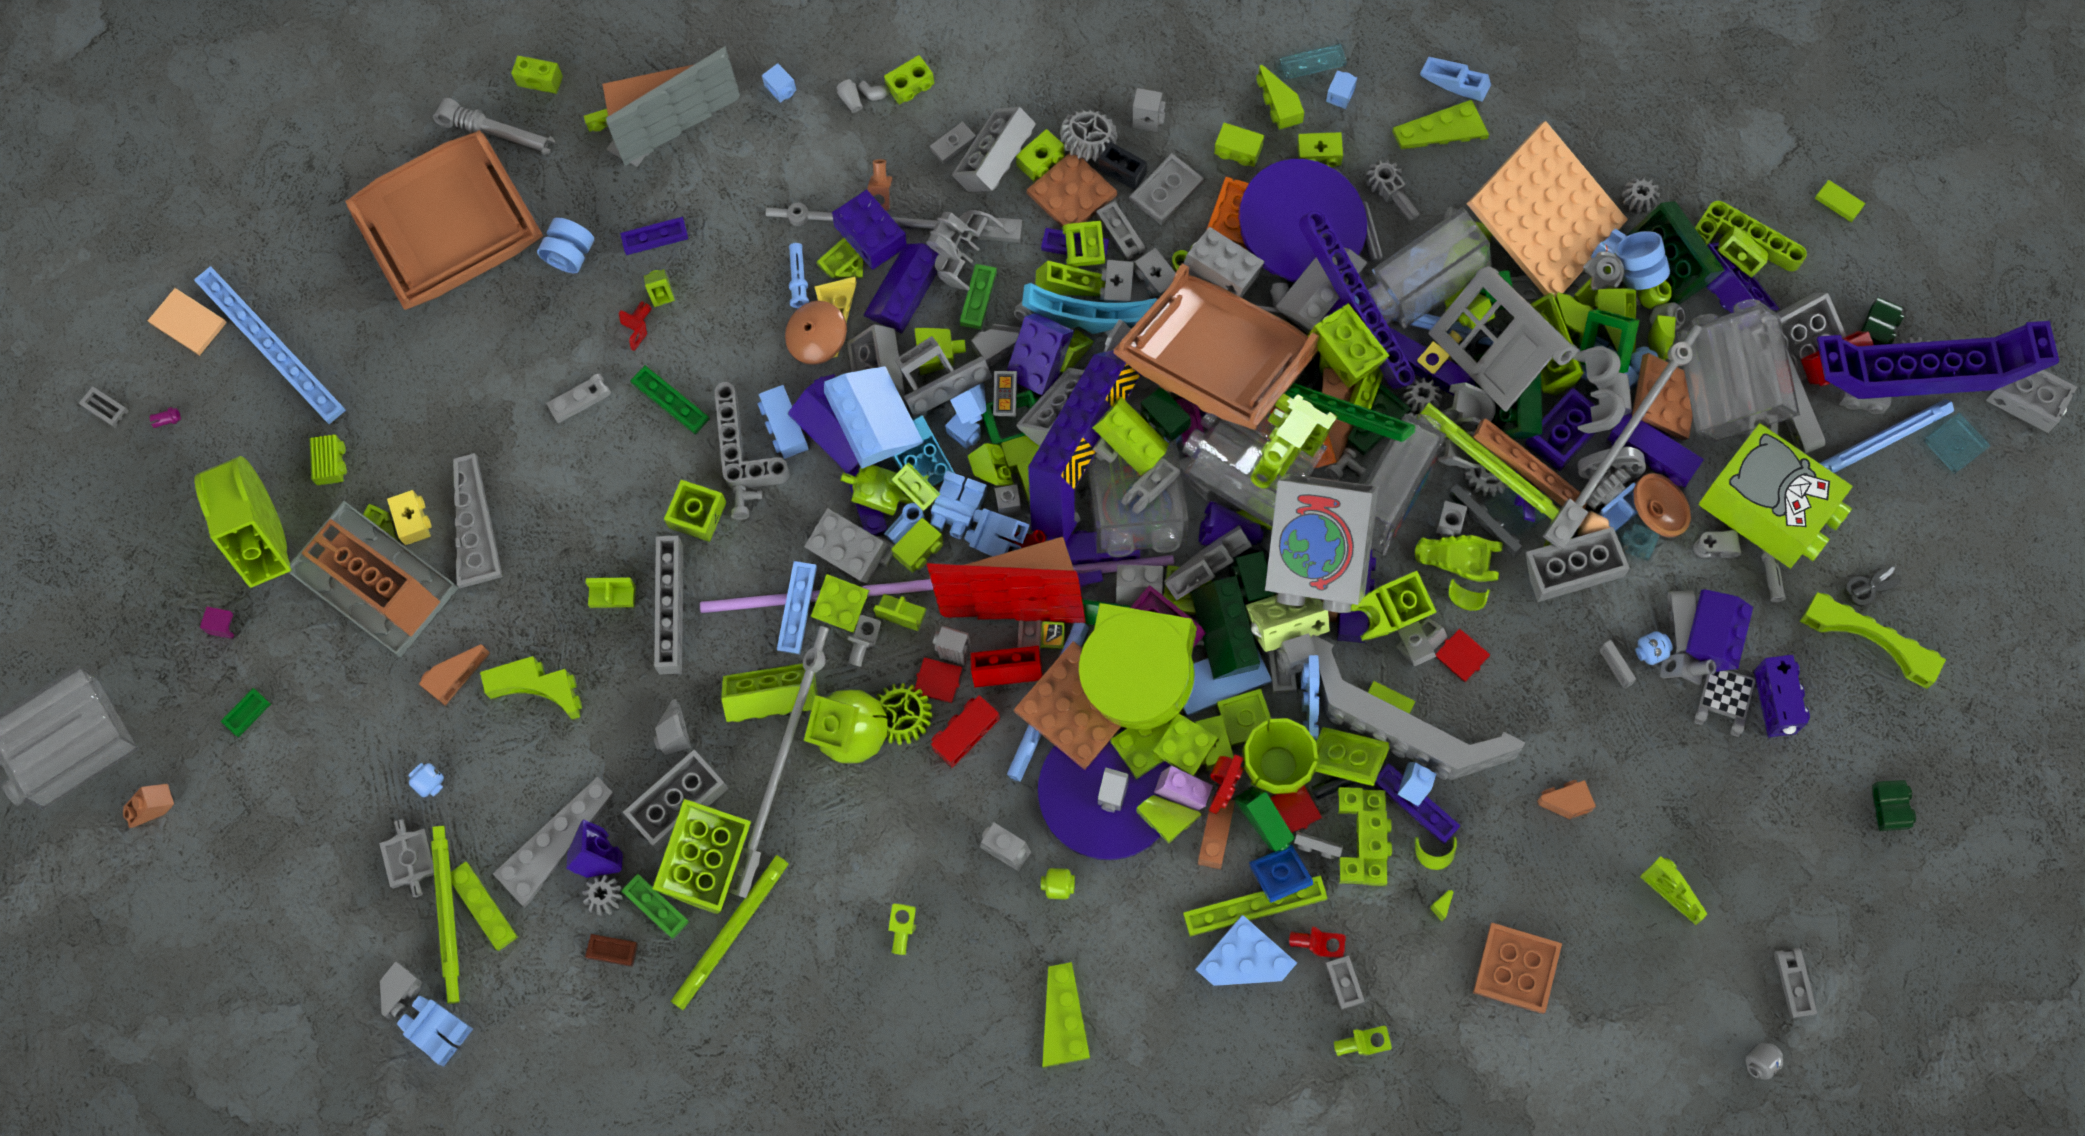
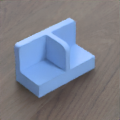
M1632 483L1599 513V515L1609 520V526L1614 527L1615 532L1638 514L1634 504L1635 483Z

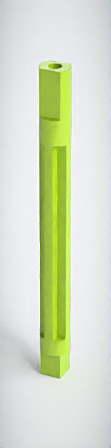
M1427 404L1419 414L1422 418L1539 512L1546 514L1554 520L1560 509L1552 503L1553 501L1432 404Z
M435 826L432 827L433 841H431L442 977L445 978L447 1004H455L460 1002L458 976L460 974L448 840L445 839V827Z
M778 855L775 856L752 887L747 898L739 905L670 1002L681 1010L685 1009L789 865L784 859Z

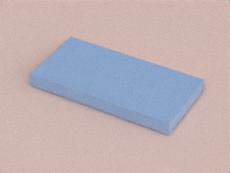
M1257 647L1256 650L1260 661L1258 670L1213 680L1208 658L1195 663L1193 690L1189 700L1183 707L1186 716L1189 717L1217 705L1218 701L1247 693L1271 683L1272 679Z

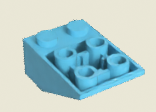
M918 415L911 419L923 440V444L896 454L892 458L900 470L909 462L923 477L928 475L927 481L934 486L944 480L946 470L952 473L955 472L922 415Z

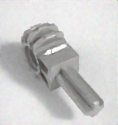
M1387 159L1385 163L1378 160L1376 165L1371 164L1365 177L1368 179L1366 185L1372 187V193L1379 191V196H1382L1386 203L1392 200L1395 202L1408 221L1415 220L1419 216V212L1404 194L1406 184L1402 180L1401 169H1396V162L1389 164ZM1380 176H1386L1388 179H1382Z

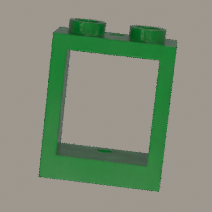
M1601 309L1589 311L1580 351L1594 347L1599 323L1621 329L1622 333L1617 351L1620 359L1619 373H1627L1639 320ZM1580 362V364L1585 365L1586 369V363Z
M1031 390L1017 394L1016 409L1027 405L1031 409L1039 399L1038 397H1033ZM994 401L986 404V412L982 414L991 444L1001 445L1002 442L1025 436L1024 433L1000 439L993 418Z

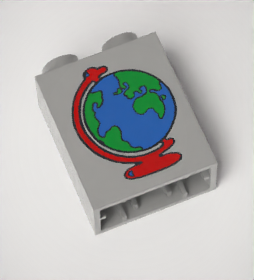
M1285 474L1281 477L1277 485L1265 591L1277 592V602L1281 604L1301 606L1305 604V597L1323 599V609L1338 613L1351 612V605H1358L1365 596L1379 486Z

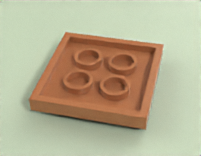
M1069 153L1027 189V194L1063 227L1065 224L1087 222L1096 214L1097 210L1103 208L1117 196V190L1082 157L1078 160L1077 155L1071 156Z
M1650 353L1642 355L1632 416L1668 365V362ZM1677 367L1641 421L1680 440L1689 439L1699 378Z
M1491 923L1473 993L1545 1014L1562 943Z

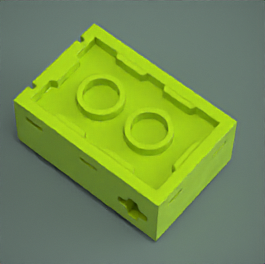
M1349 303L1330 316L1324 317L1307 335L1308 338L1312 333L1319 335L1318 351L1347 388L1379 368L1389 357V354Z

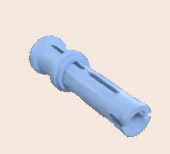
M800 243L789 245L791 267L789 289L792 295L790 306L794 308H800L804 304L809 303L806 292L808 283L804 279L803 246Z

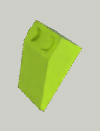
M1625 288L1598 289V294L1595 295V306L1601 310L1636 319V290ZM1605 325L1618 351L1622 330ZM1636 338L1632 353L1636 352Z

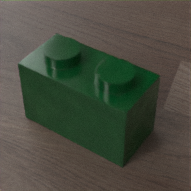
M1161 387L1140 402L1142 418L1147 423L1151 422L1162 438H1166L1170 443L1191 427V417Z
M1263 551L1237 557L1232 570L1234 576H1237V579L1240 581L1243 601L1245 600L1246 604H1250L1275 596V592L1265 591L1268 567Z

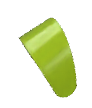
M1455 579L1451 580L1449 597L1455 605L1469 611L1480 610L1486 605L1490 589H1487L1485 593L1472 592L1457 585Z
M1415 837V852L1418 860L1426 868L1432 870L1446 868L1451 864L1455 856L1457 847L1456 837H1453L1452 851L1442 857L1426 854L1419 845L1418 837Z

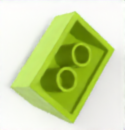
M1119 397L1092 427L1140 475L1152 469L1166 453L1169 443L1122 397Z

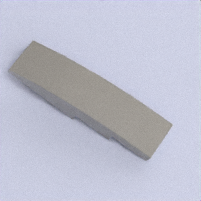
M1239 525L1193 556L1164 582L1174 598L1178 600L1215 578V572L1234 562L1233 557L1252 547Z

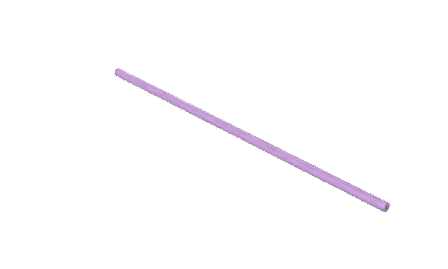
M1173 555L1072 566L1074 571L1080 574L1096 570H1102V573L1117 572V565L1174 566ZM931 579L860 586L870 590L868 597L933 590ZM820 590L812 591L810 602L817 601ZM788 593L700 602L701 613L785 605Z

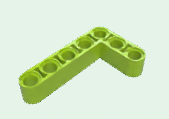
M1722 201L1712 202L1695 227L1703 241L1708 245L1717 232L1725 235L1734 226L1732 223L1737 224L1740 230L1769 252V261L1787 271L1798 270L1807 256V252L1802 245Z

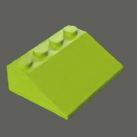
M684 799L652 889L692 906L719 914L751 821Z

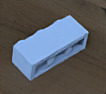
M784 385L760 393L761 402L757 404L761 414H766L769 421H766L765 424L769 434L774 433L776 440L772 442L776 452H781L783 458L786 459L809 450L800 426L788 415L792 405Z

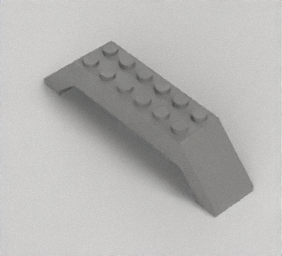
M1312 635L1311 640L1319 659V695L1325 715L1329 717L1332 723L1339 726L1343 724L1349 727V730L1355 735H1364L1368 738L1388 742L1389 749L1392 750L1391 752L1394 755L1413 760V762L1434 771L1436 776L1443 780L1447 778L1454 780L1514 760L1522 750L1525 742L1506 732H1503L1501 737L1469 745L1342 680L1332 654L1334 645Z

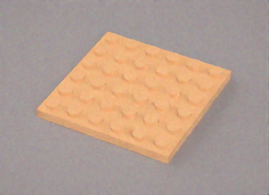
M1546 121L1541 123L1467 202L1470 209L1542 294L1546 296L1549 293H1553L1554 298H1556L1558 292L1563 294L1584 270L1583 266L1592 259L1591 255L1596 247L1606 240L1615 228L1619 230L1628 220Z

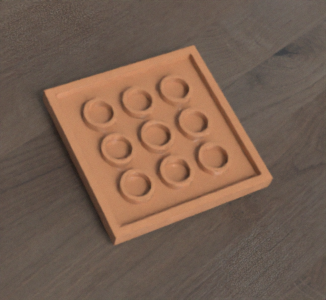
M1073 641L1015 707L1014 712L1086 770L1110 742V739L1121 729V726L1105 718L1087 698L1079 676V660L1082 648Z

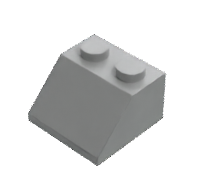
M1117 565L1116 604L1132 606L1149 585L1162 594L1163 566Z

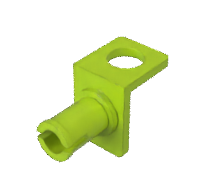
M897 903L892 905L888 930L895 932L891 950L894 954L906 955L908 935L912 934L916 929V925H914L915 906ZM905 910L908 912L909 921L907 923L897 921L896 913L898 911Z
M1386 1026L1364 1031L1356 1029L1353 1030L1354 1037L1334 1041L1337 1056L1356 1051L1360 1055L1367 1056L1392 1049ZM1375 1033H1381L1384 1037V1043L1380 1047H1375L1371 1043V1037Z

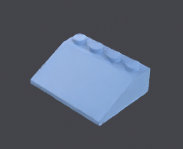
M885 366L845 373L824 382V394L861 469L923 444V440Z

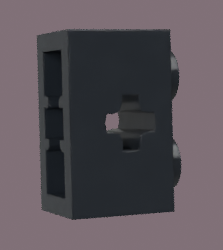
M1110 142L1099 157V171L1136 190L1147 174V162Z

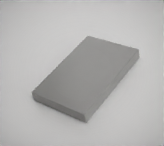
M1171 153L1129 196V200L1162 225L1204 182V178Z

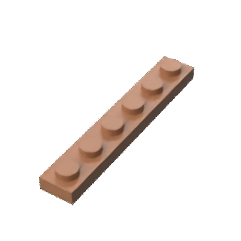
M1484 418L1479 422L1473 436L1477 441L1559 505L1563 506L1568 499L1576 501L1581 492L1489 420Z

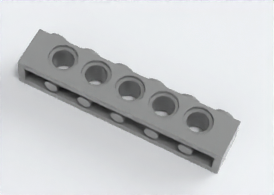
M679 536L656 537L654 667L659 675L682 674L683 543Z

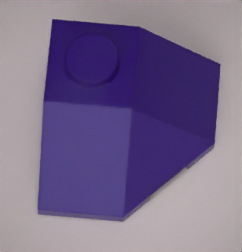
M583 819L567 852L566 869L586 878L618 873L622 870L623 853L618 846L613 847L607 840L609 835L604 828Z

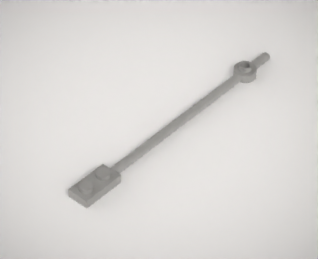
M794 203L788 209L766 208V216L788 218L789 222L795 226L804 225L808 219L833 221L831 212L808 211L807 207L802 203ZM795 211H801L799 214H794ZM892 217L902 227L934 229L938 222L937 220ZM996 218L1004 227L984 226L981 234L977 237L978 240L1020 243L1022 220Z
M1694 325L1683 342H1678L1669 348L1668 359L1670 362L1575 502L1571 499L1566 500L1542 537L1558 549L1562 550L1565 548L1588 514L1582 507L1677 366H1682L1692 359L1693 351L1691 345L1702 331L1700 326ZM1680 350L1684 351V356L1680 355Z
M820 626L814 647L809 649L804 656L803 667L806 671L747 848L742 847L728 893L747 898L748 892L752 887V879L755 870L759 866L761 855L756 849L814 673L821 670L825 665V655L822 649L829 628Z

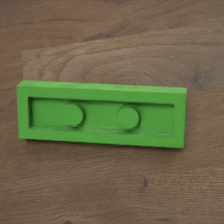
M975 264L969 286L970 289L967 293L960 319V326L982 329L997 268Z
M637 874L625 886L622 892L665 933L674 939L689 921Z

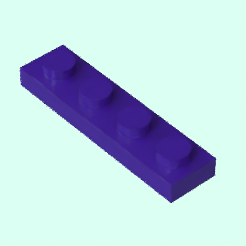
M1388 763L1378 774L1375 785L1381 790H1385V794L1440 842L1445 844L1460 828V825L1427 796L1419 806L1399 796L1398 792L1403 775Z

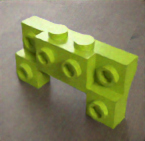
M1339 787L1338 814H1357V858H1339V884L1386 886L1388 856L1392 855V843L1387 842V833H1391V819L1387 818L1385 790Z

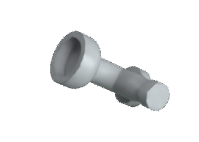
M1346 448L1343 451L1344 455L1336 464H1330L1325 469L1326 474L1336 481L1342 478V470L1346 465L1357 472L1359 476L1366 470L1354 460L1356 453L1350 448Z
M744 485L733 486L735 507L731 510V517L736 520L747 519L749 517V510L744 506V500L762 499V491H746Z

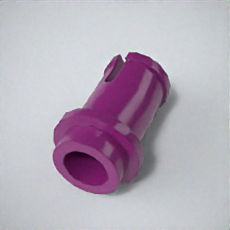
M170 407L167 411L151 414L149 419L150 422L155 421V423L151 424L153 428H158L170 423L177 424L181 420V415L177 408L173 409Z

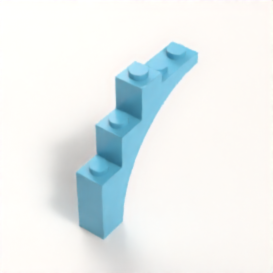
M1029 283L1024 285L1022 305L1069 329L1079 326L1092 334L1112 330L1119 319L1132 329L1158 299L1154 298L1127 303L1093 302L1058 295Z

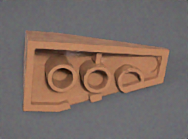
M1324 368L1321 393L1349 402L1355 384L1347 388L1332 368ZM1336 419L1329 431V438L1336 461L1338 462L1354 425Z

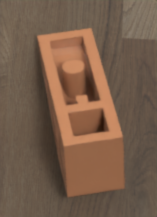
M481 644L426 671L419 685L443 705H446L490 652Z
M1228 801L1226 808H1220L1217 814L1209 811L1198 865L1221 870L1235 801Z

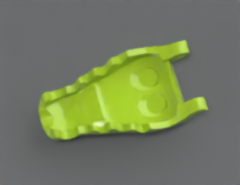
M1461 535L1457 538L1454 536L1443 537L1440 540L1423 537L1416 545L1415 559L1418 563L1439 567L1468 580L1477 582L1496 581L1499 579V573L1489 571L1491 552L1502 551L1503 543L1490 541L1474 535Z

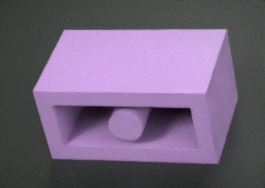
M1170 766L1161 772L1154 793L1172 802L1198 811L1206 806L1213 785Z

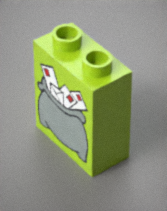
M1759 423L1713 482L1698 505L1791 569L1802 554L1811 561H1814L1830 539L1820 533V530L1825 524L1835 531L1852 510L1851 507L1842 501L1853 486Z

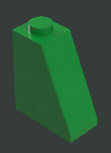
M1251 786L1234 798L1235 803L1269 849L1277 852L1283 851L1290 846V842L1295 838L1265 791Z

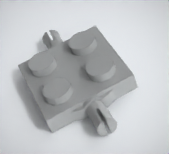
M401 819L394 822L397 835L379 844L390 887L394 889L403 885H410L412 896L418 897V895H423L419 882L424 878L434 875L432 848L425 828L415 832H406L404 820Z

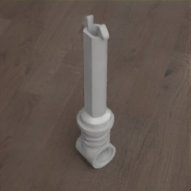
M443 98L433 115L434 121L444 128L456 126L464 130L466 129L470 134L480 130L483 133L539 150L543 155L551 153V149L547 148L548 143L556 144L552 136L547 138L488 119L482 114L481 110L476 109L473 111L461 107L450 98Z

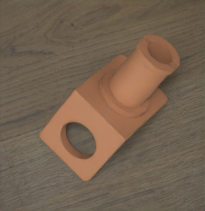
M876 159L873 160V176L870 178L868 191L872 196L882 195L885 202L881 206L885 211H888L890 209L889 189L892 177L886 176V160Z

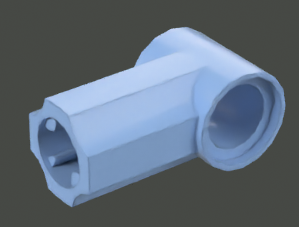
M916 503L907 504L903 508L902 514L888 528L884 535L890 542L896 545L921 518L925 519L922 509ZM911 513H919L916 519H909Z

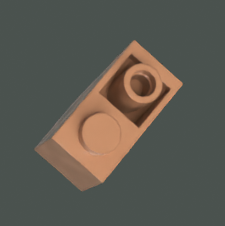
M1577 780L1569 781L1563 785L1564 788L1555 790V787L1544 790L1537 800L1539 806L1568 819L1592 812L1596 807L1585 780L1577 782Z
M168 784L141 787L125 804L123 816L127 820L129 828L158 818L169 811L174 802Z

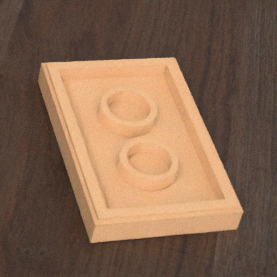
M174 288L148 320L151 325L199 356L227 323L223 318Z

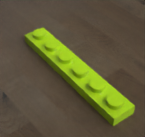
M1321 875L1312 878V886L1272 903L1269 902L1264 891L1183 912L1189 937L1232 926L1241 915L1251 921L1327 900V895Z

